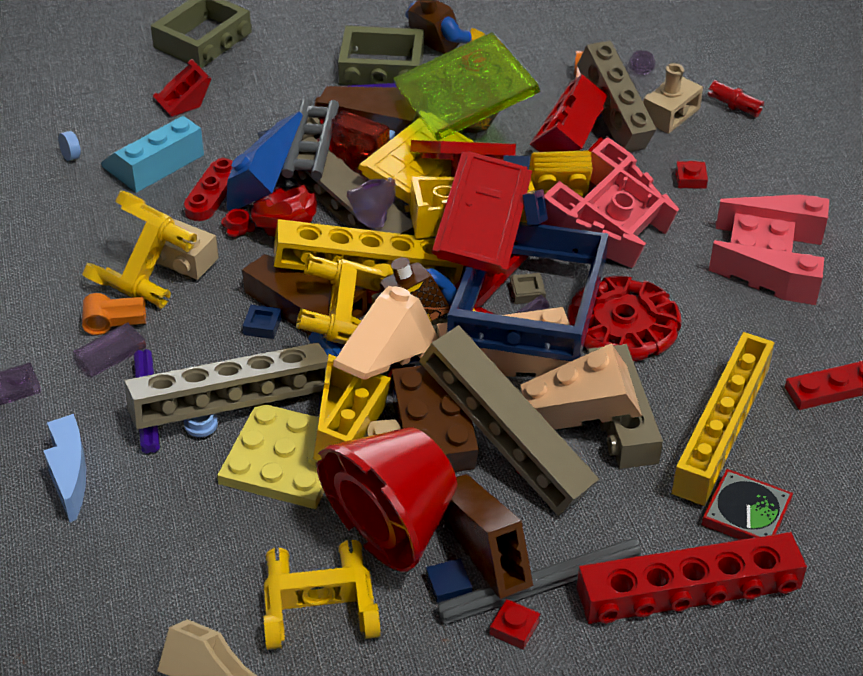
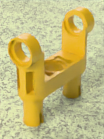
M120 190L115 202L121 205L120 209L146 221L144 228L122 274L109 267L104 269L95 264L87 263L82 275L98 284L109 285L131 298L144 297L145 300L161 309L168 303L163 297L170 299L171 292L149 281L166 241L183 249L185 252H189L194 245L187 241L196 242L197 235L175 225L172 217L145 204V200Z
M309 254L304 268L307 269H304V274L331 280L330 282L333 284L329 315L301 308L297 317V322L299 323L296 324V328L323 334L327 341L345 345L358 327V325L351 324L355 286L379 291L381 280L393 274L391 265L381 263L370 267L345 259H337L334 262Z
M348 540L339 545L338 550L342 568L290 573L289 552L286 549L279 548V561H276L275 548L266 553L268 578L263 585L266 615L263 616L266 650L282 648L281 641H285L282 612L284 609L356 602L360 632H364L365 639L381 637L377 603L374 604L371 575L363 565L362 545L359 541L352 540V553L349 552ZM315 587H324L321 589H311Z

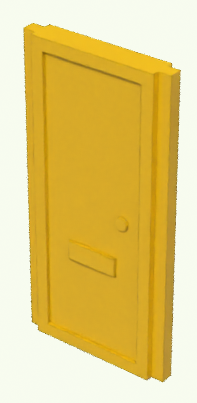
M423 114L360 163L358 167L362 174L370 180H382L390 184L393 189L389 187L383 188L410 204L411 177H451L452 169L451 159L421 158L422 152H410L411 140L473 142L431 114L429 116Z

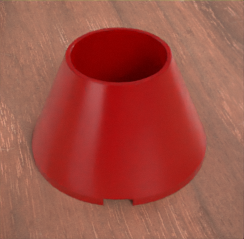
M408 427L328 445L319 451L318 454L322 455L321 459L316 462L319 481L328 501L349 531L355 527L367 541L363 547L380 562L397 571H410L419 563L457 490L456 474L441 448L424 432Z

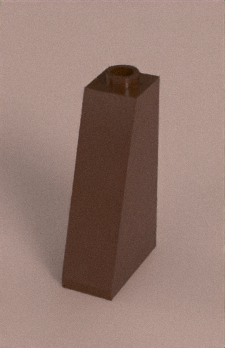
M326 86L321 96H317L314 104L316 107H328L329 101H337L339 103L337 115H348L350 131L364 133L368 126L395 131L396 136L423 114H428L429 89Z
M266 254L242 269L244 292L266 307L281 308L282 318L294 326L299 323L297 322V317L301 308L329 315L333 285L330 282L331 280L309 274L306 275L304 270L274 267V257ZM355 286L352 316L359 319L368 312L367 289ZM300 329L309 336L312 333L311 331Z
M468 474L456 477L457 490L442 517L500 599L532 587L533 580L522 520Z

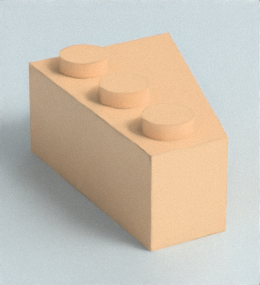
M612 343L520 384L523 396L554 430L582 426V422L600 419L601 422L612 421V417L630 414L632 418L642 417L628 367Z

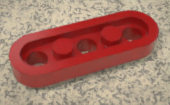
M219 158L210 164L184 201L187 218L193 221H205L214 215L227 196V179L233 168L231 166L232 160Z

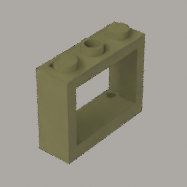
M188 0L150 25L154 48L186 63L193 59L200 68H203L252 33L250 11L226 0ZM209 18L222 23L199 40L185 35Z
M345 26L338 61L339 84L366 85L420 82L424 53V29ZM350 55L412 57V61L350 58Z

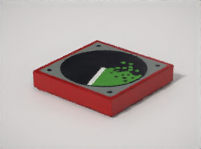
M726 469L703 516L701 525L740 540L775 535L789 508L793 493Z

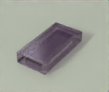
M126 323L74 350L73 356L74 360L90 377H93L134 355L137 350H143L147 347L145 339L129 323Z

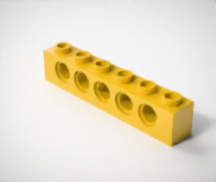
M280 219L277 222L274 240V267L297 270L307 269L304 267L309 254L334 262L337 259H345L370 267L381 263L391 265L395 259L405 257L409 259L410 264L420 263L425 269L433 268L448 277L455 286L460 281L464 265L438 259L436 255H432L436 238L416 239L415 235Z
M746 332L742 333L676 466L671 494L705 506L769 370L775 342Z

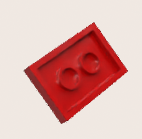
M411 140L410 151L422 152L421 158L451 159V177H455L462 152L468 153L470 151L503 161L504 155H516V144Z

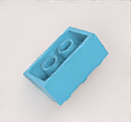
M182 116L114 152L101 162L102 167L137 193L204 155L201 128L185 116Z

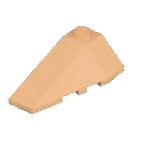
M388 286L375 300L334 360L333 366L365 380L389 371L390 365L396 362L404 365L410 362L412 356L416 355L422 358L430 344L437 340L438 336L420 299L410 295V292L402 287Z

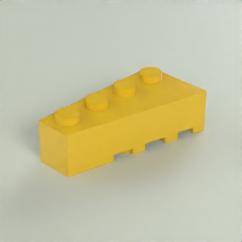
M411 177L409 210L416 239L437 236L454 177ZM531 179L527 193L535 190ZM523 207L520 222H527L525 207Z

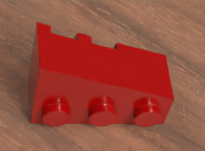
M583 74L568 84L530 145L538 152L581 150L597 117L604 109L603 104L608 95Z

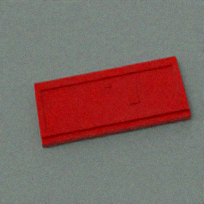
M470 151L468 153L462 152L431 254L436 255L438 259L498 275L500 273L506 274L524 207L523 194L528 191L533 171L528 170L526 166Z

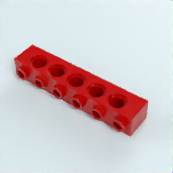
M792 532L581 565L578 571L577 591L588 624L598 622L611 623L622 618L634 616L647 617L658 612L683 611L689 607L707 604L719 605L725 601L743 598L755 599L761 595L779 592L783 594L801 589L807 565Z

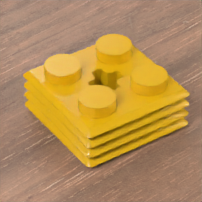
M556 151L532 153L529 170L533 171L531 180L535 190L543 189L545 195L560 181L584 198L587 195L593 171L591 152Z

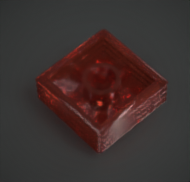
M341 110V113L337 114L338 116H334V119H331L332 153L337 158L342 159L345 165L352 171L367 178L358 167L360 163L390 141V128L381 123Z

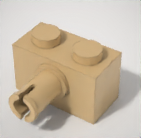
M675 63L666 66L665 82L651 94H647L643 99V104L655 127L668 134L700 109L703 86L682 77L684 68L680 64Z

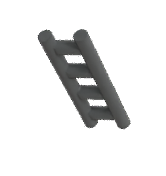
M309 99L301 100L298 112L300 111L303 117L283 165L282 175L285 178H291L294 170L311 171V177L315 180L322 178L339 109L337 101H329L328 107L311 106L312 103ZM308 117L325 118L323 124L307 123ZM303 135L320 136L319 142L302 141ZM299 152L316 153L314 160L297 158Z

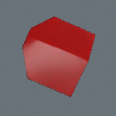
M193 59L188 61L189 65L167 83L159 94L155 92L153 95L171 116L201 107L211 82V78Z

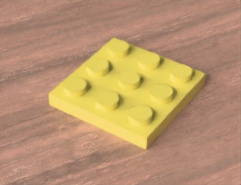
M267 404L255 405L217 475L218 484L316 509L324 494L316 469V462L318 461L313 459L319 417Z

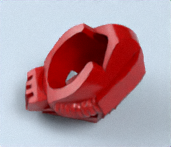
M305 185L288 191L278 188L272 194L256 200L251 210V218L256 223V227H262L269 236L275 237L278 219L311 223L317 211L315 194L309 193Z

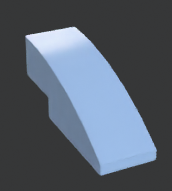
M74 414L47 422L53 448L44 450L50 477L69 522L77 519L86 488L85 455Z

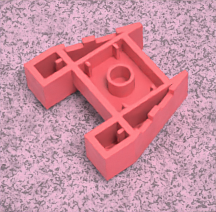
M607 137L591 152L593 171L590 181L596 187L582 198L559 181L544 195L548 220L540 224L608 233L606 258L633 268L646 244L637 236L649 224L666 234L679 208L667 194L661 195L652 184L654 179L648 172H641L636 166V158L630 152Z
M800 194L721 199L715 229L732 231L730 243L714 240L709 271L730 278L731 275L749 281L748 286L757 290L762 286L775 291L774 296L783 300L816 305L823 278L824 257L793 253L792 248L793 241L817 245L822 244L828 220L830 199Z

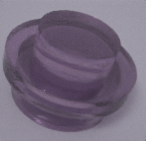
M636 51L629 59V67L638 74H646L655 68L656 61L653 54L649 51Z

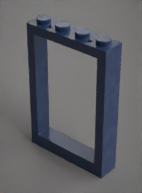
M527 222L519 223L515 238L517 242H514L512 254L591 264L574 326L473 311L487 271L467 266L448 313L447 333L460 326L479 348L564 361H573L580 358L606 262L609 234L542 224L527 225Z

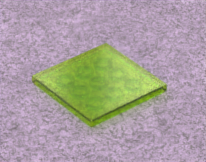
M493 32L393 78L396 87L437 141L540 92L539 84Z

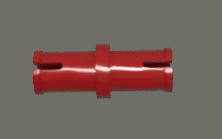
M717 80L712 82L709 87L711 91L707 93L709 97L728 104L729 108L733 110L736 108L756 118L760 115L764 106V101L743 93V90L740 88L733 89Z

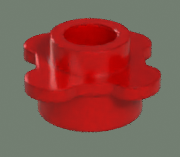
M233 209L221 220L222 226L227 228V235L230 237L241 236L255 230V224L250 222L249 213L243 209Z

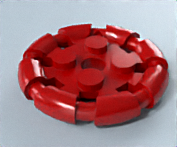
M628 276L605 277L600 282L589 326L594 325V327L588 328L584 347L590 349L604 347L611 343L613 346L627 344L633 361L646 360L650 354L657 356L670 348L676 341L682 324L680 310L675 301H670V296L666 291L649 281L639 282L633 280V277ZM585 286L576 292L572 298V304L568 307L567 319L572 326L575 325ZM629 292L637 293L639 295L638 297L630 295ZM621 313H622V314L625 315V316H631V317H621V316H619L618 314H621ZM646 338L648 342L643 343L642 339Z

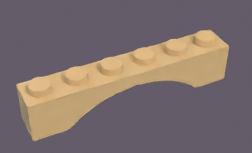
M188 619L169 627L158 672L168 676H257L233 653L220 632Z

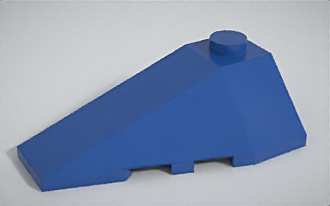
M300 111L280 120L243 154L234 159L231 165L233 168L227 179V209L229 211L239 209L273 193L303 117Z

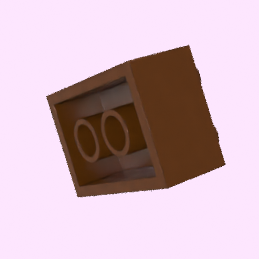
M423 366L392 369L391 394L396 420L400 424L401 429L413 427L428 435L444 452L454 472L476 469L478 445L473 423L468 415Z

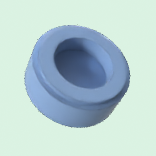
M72 131L60 133L58 142L63 157L67 161L79 158L81 149L76 135Z

